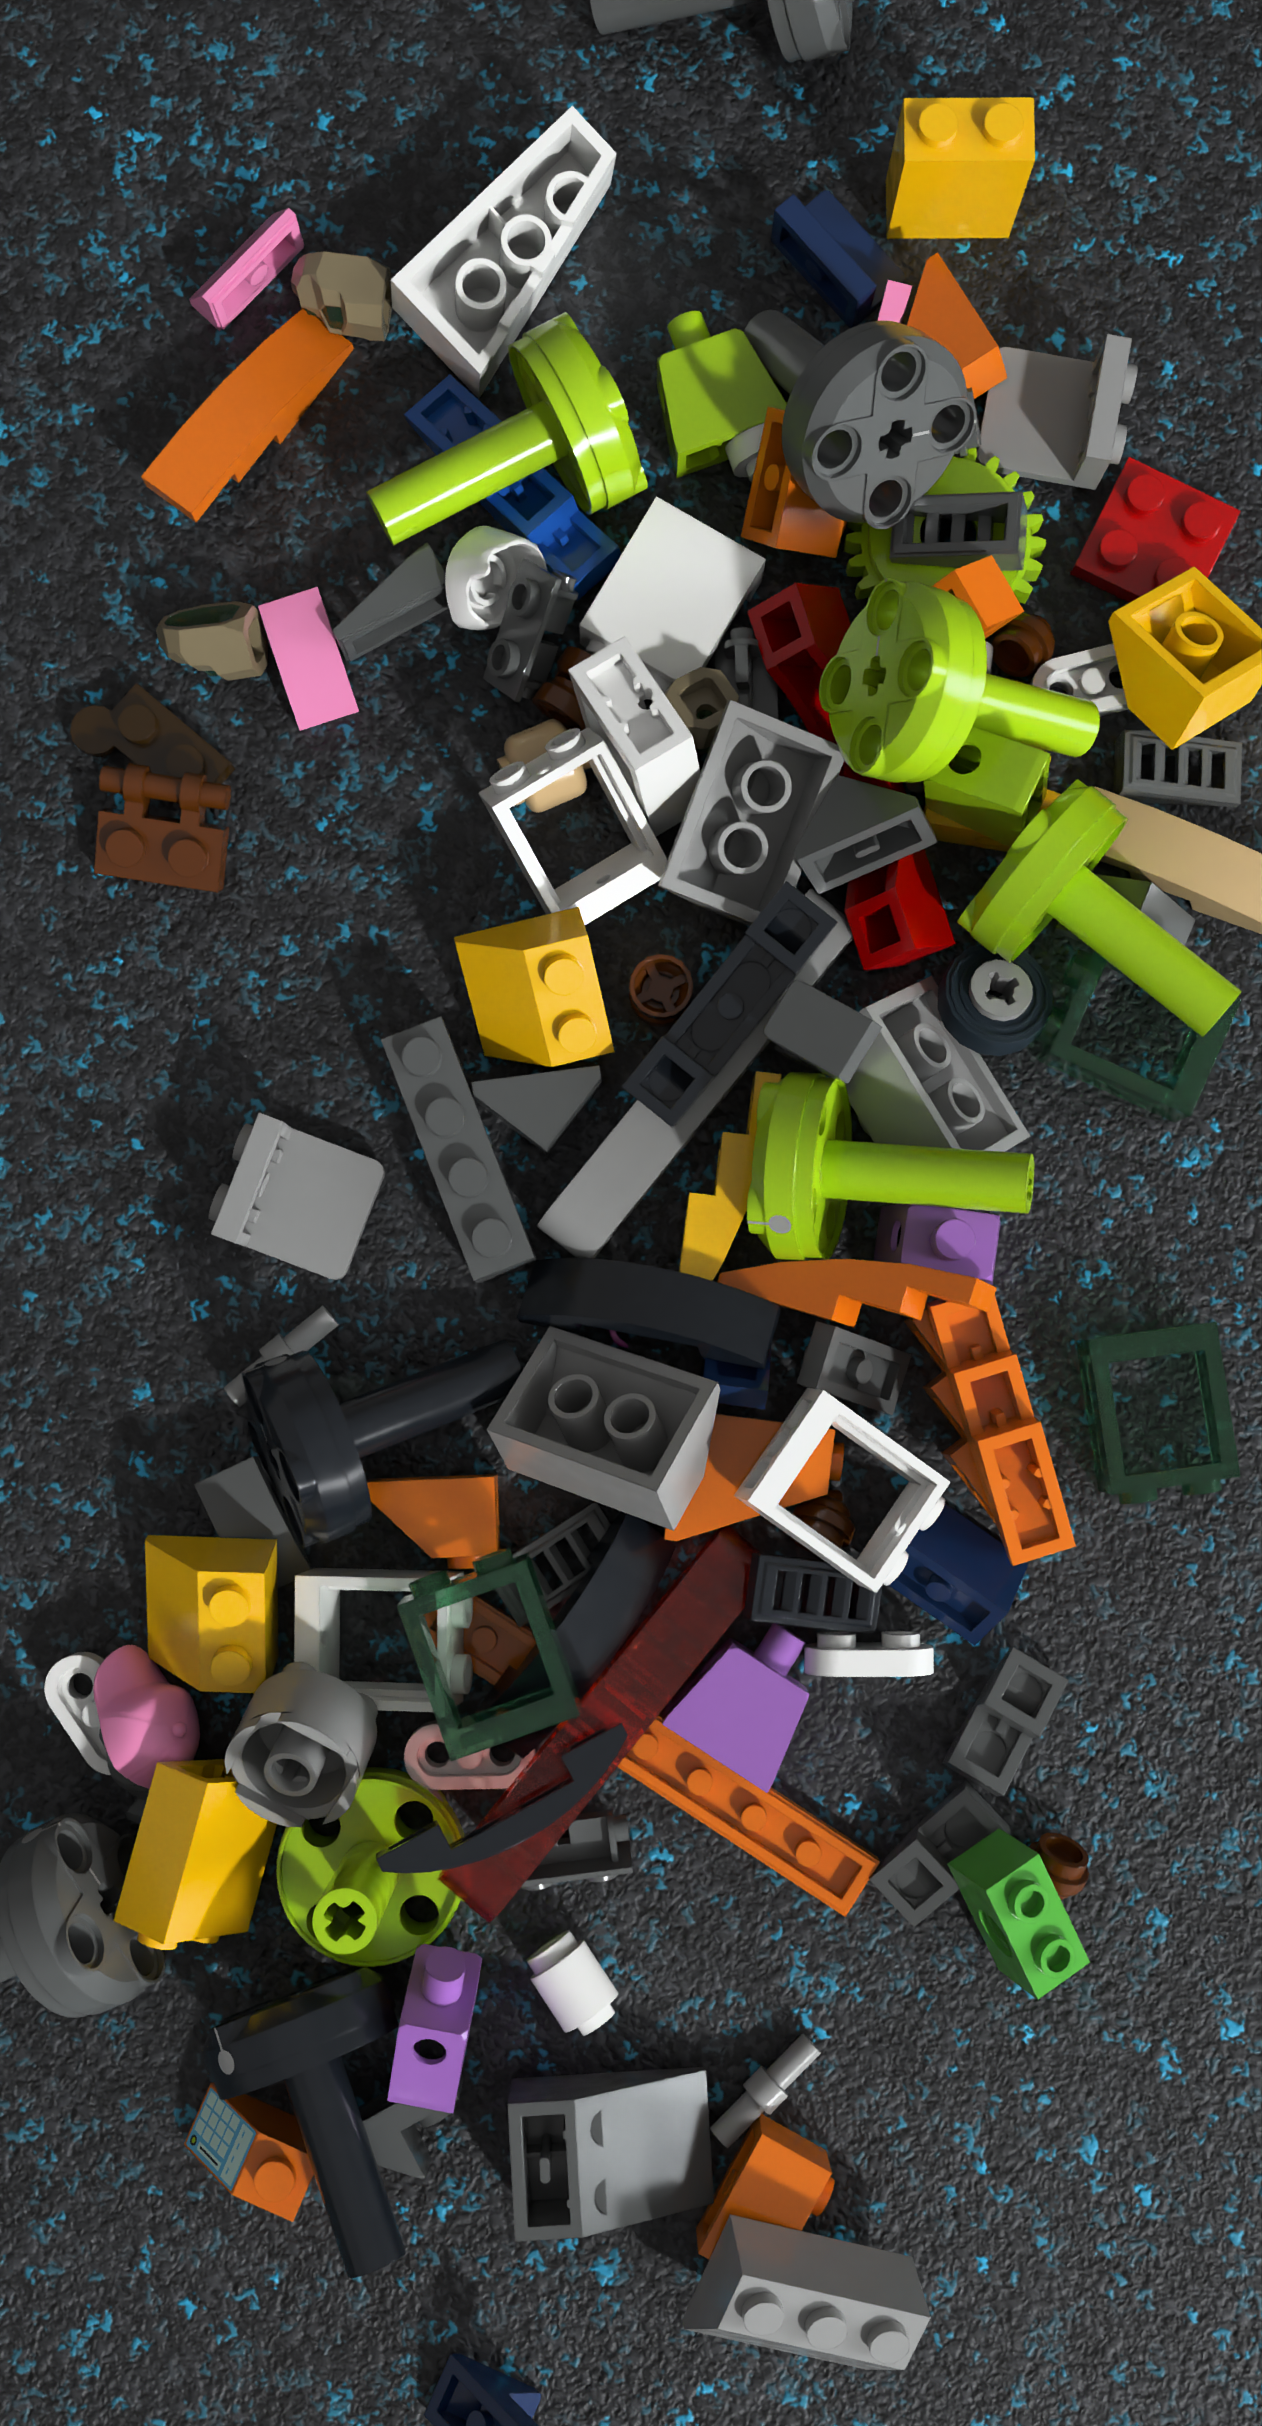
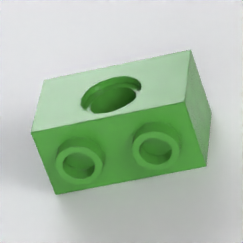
M999 1828L947 1864L998 1970L1037 2000L1090 1963L1039 1853Z

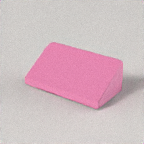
M286 208L271 215L189 299L191 305L219 331L224 330L304 248L296 214L290 208Z

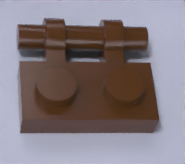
M129 763L126 769L103 766L99 776L100 791L123 794L125 802L124 810L105 807L98 811L94 873L216 893L223 890L229 827L205 823L206 807L228 810L231 799V786L208 782L206 775L185 772L183 778L151 773L150 766ZM150 798L179 803L181 808L180 819L149 814Z

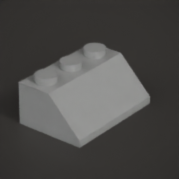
M728 700L658 886L703 909L750 927L786 881L795 888L797 886L803 869L796 859L794 849L840 773L844 758L840 753L838 745L733 700Z
M932 976L859 1011L862 1015L882 1026V1029L848 1084L845 1083L849 1095V1102L858 1115L859 1123L874 1143L1005 1152L1030 1137L981 1055L959 1044L944 1027L938 1011V985Z
M549 1326L488 1426L487 1431L509 1470L674 1531L705 1474L720 1387L716 1381Z
M730 2214L682 2321L684 2330L865 2370H905L931 2316L913 2257Z

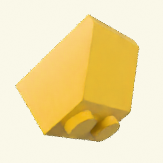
M1195 566L1117 609L1108 620L1127 707L1171 750H1174L1250 703L1262 685V628Z
M579 907L454 937L484 1056L555 1067L615 1052L590 942Z
M147 1535L145 1539L149 1658L202 1692L255 1693L265 1680L272 1677L278 1659L277 1539Z

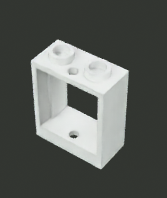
M624 636L568 669L585 727H589L606 741L656 837L683 820L700 775V768L692 734ZM644 700H652L650 709H646Z
M589 727L582 731L579 728H573L558 734L546 744L545 749L547 752L527 764L520 761L503 767L490 778L489 782L491 785L478 793L545 913L551 914L579 907L585 925L659 881L667 863V858L606 741ZM588 761L631 844L558 888L553 889L509 808Z
M807 1388L734 1496L856 1584L877 1593L882 1584L885 1586L891 1584L904 1569L909 1557L905 1550L918 1530L924 1531L928 1529L942 1512L945 1505V1498L942 1497V1494L950 1484V1481L826 1391ZM831 1425L909 1481L857 1560L778 1504Z
M314 1568L295 1575L294 1662L307 1663L317 1671L332 1675L338 1679L340 1590L437 1592V1684L344 1682L349 1684L358 1693H363L373 1699L377 1705V1710L447 1713L463 1702V1694L470 1692L473 1678L472 1658L469 1654H464V1628L470 1627L473 1615L472 1592L469 1588H464V1571Z

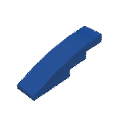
M451 374L404 414L410 426L436 455L502 422ZM544 468L479 501L507 532L537 544L544 557L548 572L552 574L553 570H558L577 579L573 589L579 593L577 601L613 570L621 556L619 546L579 511L574 496Z

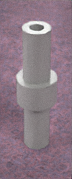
M322 1305L285 1337L279 1333L260 1348L259 1351L262 1356L243 1372L254 1368L258 1363L282 1354L292 1355L302 1350L308 1351L339 1324ZM241 1372L223 1387L228 1396L239 1407L245 1403V1388Z
M804 2033L767 2070L760 2066L743 2084L746 2091L710 2127L713 2134L725 2147L729 2148L764 2111L771 2115L789 2096L785 2089L821 2054L819 2049Z

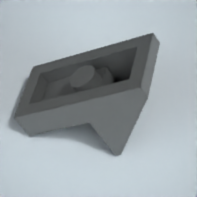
M794 980L765 1025L763 1034L776 1044L774 1048L776 1051L791 1061L848 1084L882 1029V1026L805 982Z
M816 1321L810 1342L804 1352L803 1364L797 1384L805 1388L824 1390L833 1397L893 1415L911 1354L839 1327Z
M462 2073L460 2077L456 2101L460 2098V2093L464 2080ZM388 2091L360 2105L358 2108L377 2165L415 2178H426L431 2156L415 2123L419 2122L422 2128H426L440 2122L451 2113L387 2101Z

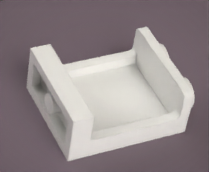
M656 496L579 625L580 643L586 648L585 652L593 655L625 636L664 693L674 680L699 667H706L744 601L750 602L761 584L766 559Z

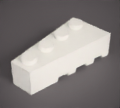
M573 106L391 279L392 308L478 399L508 353V346L516 340L611 185L617 153Z

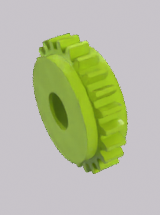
M977 448L968 449V456H964V458L953 456L944 473L924 495L1015 492L1013 489L1020 475L1014 471L1002 478L996 473L1000 458L993 456L984 466L976 462ZM1032 491L1023 492L1027 510L1030 508L1035 497ZM1042 514L1027 515L1024 570L1002 571L1019 603L1023 604L1026 603L1033 590V587L1027 581H1036L1043 567L1034 558L1041 556L1046 546V539L1031 536L1039 531L1044 521ZM915 516L913 543H922L920 529L926 517ZM971 521L976 531L977 541L978 521ZM847 523V527L854 532L846 535L844 552L856 556L848 560L846 574L849 577H863L855 590L857 600L869 597L875 586L886 578L933 586L950 572L957 569L953 567L891 563L889 556L892 527L876 529L868 523ZM994 523L993 541L1004 540L1005 523Z

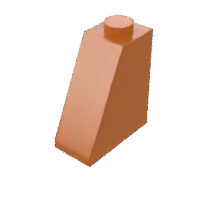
M716 1413L704 1477L675 1530L664 1527V1540L680 1541L760 1516L756 1511L737 1499L734 1494L783 1422ZM828 1429L778 1503L780 1506L785 1508L827 1495L829 1480L840 1481L844 1461V1443L834 1442L835 1429Z

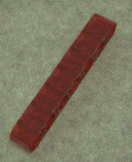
M729 1525L719 1528L613 1657L583 1698L561 1721L474 1830L567 1779L568 1776L556 1753L614 1721L620 1722L628 1736L604 1775L568 1812L536 1835L502 1853L464 1866L442 1870L438 1875L437 1880L487 1923H490L509 1903L744 1609L752 1553L761 1552Z

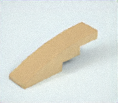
M1094 787L1116 804L1115 809L1128 818L1125 827L1100 860L1101 862L1129 871L1131 879L1153 882L1163 892L1189 900L1192 910L1262 934L1261 853L1154 807L1099 787Z

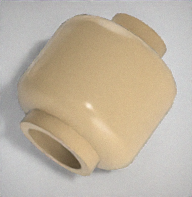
M550 719L511 735L504 744L505 756L497 759L499 768L502 769L509 764L520 761L527 764L547 752L545 749L546 744L558 734L567 731L566 727L559 720ZM587 761L517 803L516 806L525 802L531 811L539 813L581 796L587 788L585 770L591 768L589 762Z

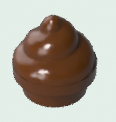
M1025 612L994 632V640L991 644L993 646V659L1002 671L1014 677H1026L1029 674L1036 673L1041 665L1051 660L1053 656L1055 638L1050 624L1039 615Z
M830 1489L827 1495L802 1502L799 1506L795 1507L792 1513L794 1516L841 1549L850 1545L855 1528L849 1518L850 1510L842 1502L843 1495L840 1490ZM790 1536L791 1540L797 1546L811 1554H814L812 1551L807 1549L805 1546H803Z
M1045 1833L1040 1837L1039 1841L1029 1845V1848L1039 1853L1061 1900L1074 1896L1083 1890L1089 1878L1087 1868L1089 1857L1079 1843L1059 1833Z

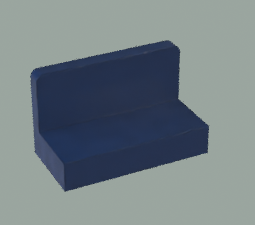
M822 191L806 206L792 194L774 210L771 242L849 328L857 326L882 305L888 280L904 284L905 274L830 191Z
M945 1504L936 1521L924 1531L918 1530L905 1550L909 1557L904 1569L889 1586L975 1646L1008 1614L1027 1570L1028 1563L1025 1562L1012 1566L1001 1542Z

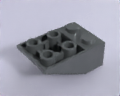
M706 2067L511 2079L508 2098V2123L515 2242L583 2238L714 2203Z

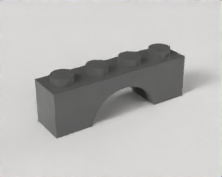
M440 1016L381 1039L473 1281L479 1284L535 1262L537 1258L487 1135L450 1033L442 1017Z

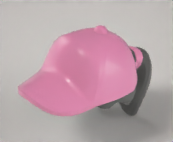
M125 1645L110 1653L98 1667L94 1678L93 1694L100 1722L99 1737L106 1749L107 1764L111 1777L120 1787L137 1797L125 1813L128 1827L134 1830L140 1826L157 1762L194 1760L199 1745L200 1724L190 1693L180 1686L169 1684L157 1664L149 1658L148 1653L142 1648L135 1645Z

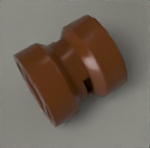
M568 646L557 661L558 673L551 682H545L541 685L533 697V703L549 719L559 720L567 730L579 728L582 731L586 727L568 669L592 655L573 646Z
M657 954L649 956L637 964L631 974L629 985V1000L632 1010L637 1017L651 1026L664 1027L675 1024L691 1002L693 990L691 973L682 961L670 955Z

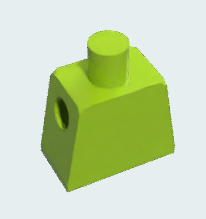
M700 311L685 312L675 317L668 324L667 329L675 350L667 352L657 359V388L676 478L729 460L725 451L729 441L738 434L765 423L768 407L785 410L787 405L744 332L734 328L711 337Z
M972 727L966 741L950 763L933 777L924 780L925 805L930 810L1011 847L1025 827L1038 814L1047 795L1050 753Z

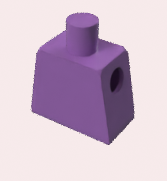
M907 1204L880 1207L873 1261L923 1266L978 1278L992 1285L1000 1230V1216L945 1207ZM901 1225L900 1241L897 1247V1236Z
M778 1623L771 1625L755 1652L730 1637L665 1707L661 1713L662 1725L767 1793L775 1780L808 1701L809 1692L807 1688L787 1674L805 1647L806 1642Z
M427 1944L417 1946L398 2028L387 2101L453 2114L480 1977L482 1957L446 1946L438 1947ZM431 2039L444 2046L442 2057L439 2059H426L420 2056L421 2040Z

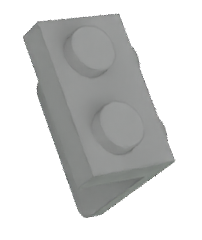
M1107 334L1094 362L1012 347L1000 348L1008 378L987 391L980 428L982 445L977 447L976 462L985 466L993 456L1000 458L996 473L1008 475L1016 471L1020 475L1019 477L1096 490L1109 464H1119L1126 442L1127 425L1118 424L1121 403L1129 404L1136 383L1138 366L1128 363L1132 338Z
M258 1113L254 1126L246 1123L236 1140L232 1158L239 1161L230 1186L222 1183L212 1201L209 1219L215 1221V1225L211 1234L332 1280L343 1278L349 1269L384 1179L385 1169L383 1165L375 1159L298 1131L283 1121Z

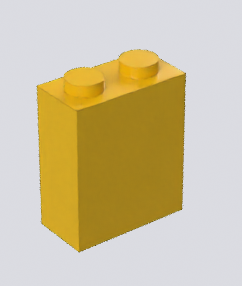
M1034 97L904 98L886 176L887 239L1009 238L1035 162Z
M225 1759L157 1762L113 1920L138 1932L137 1941L145 1946L160 1950L176 1949L178 1942L192 1940L213 1944L219 1941L220 1936L248 1932L277 1824L255 1814L241 1802L235 1793L238 1783L233 1776L232 1770L230 1769L228 1774L226 1773Z

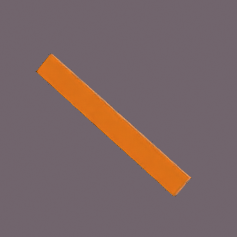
M471 1590L473 1615L470 1627L464 1628V1654L471 1656L473 1672L492 1685H495L509 1665L516 1670L541 1635L526 1625L520 1628L512 1616ZM437 1595L413 1630V1633L436 1648ZM602 1675L599 1676L583 1698L557 1726L577 1741H580L614 1721L622 1723L628 1736L612 1764L844 1917H846L880 1863L876 1855L771 1787L767 1793L662 1725L661 1714Z

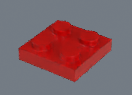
M1128 457L1070 574L1129 603L1194 566L1208 578L1241 510Z

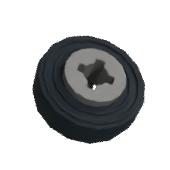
M982 945L972 946L951 961L938 987V1011L944 1027L959 1044L979 1054L1003 1056L1021 1051L1039 1037L1052 1013L1053 989L1047 974L1035 959L1024 951L1014 961L1009 963L998 953L992 954ZM990 989L1001 993L1002 996L988 995L987 992Z

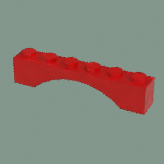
M794 583L747 612L755 637L758 639L766 671L785 693L804 722L808 732L837 744L832 732L829 713L824 711L820 704L819 685L826 665L837 655L840 644L851 624L839 588ZM844 760L839 773L840 776L906 794L903 782L893 783L862 776L854 772ZM925 849L848 882L844 911L864 970L905 966L956 944Z

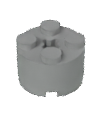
M293 1662L287 1664L281 1673L268 1678L257 1688L227 1748L224 1763L226 1773L228 1774L231 1769L238 1783L235 1793L241 1802L255 1814L282 1826L303 1827L306 1819L325 1817L323 1824L337 1820L351 1806L377 1739V1705L369 1696L358 1693L344 1681L332 1675L319 1672L307 1663Z

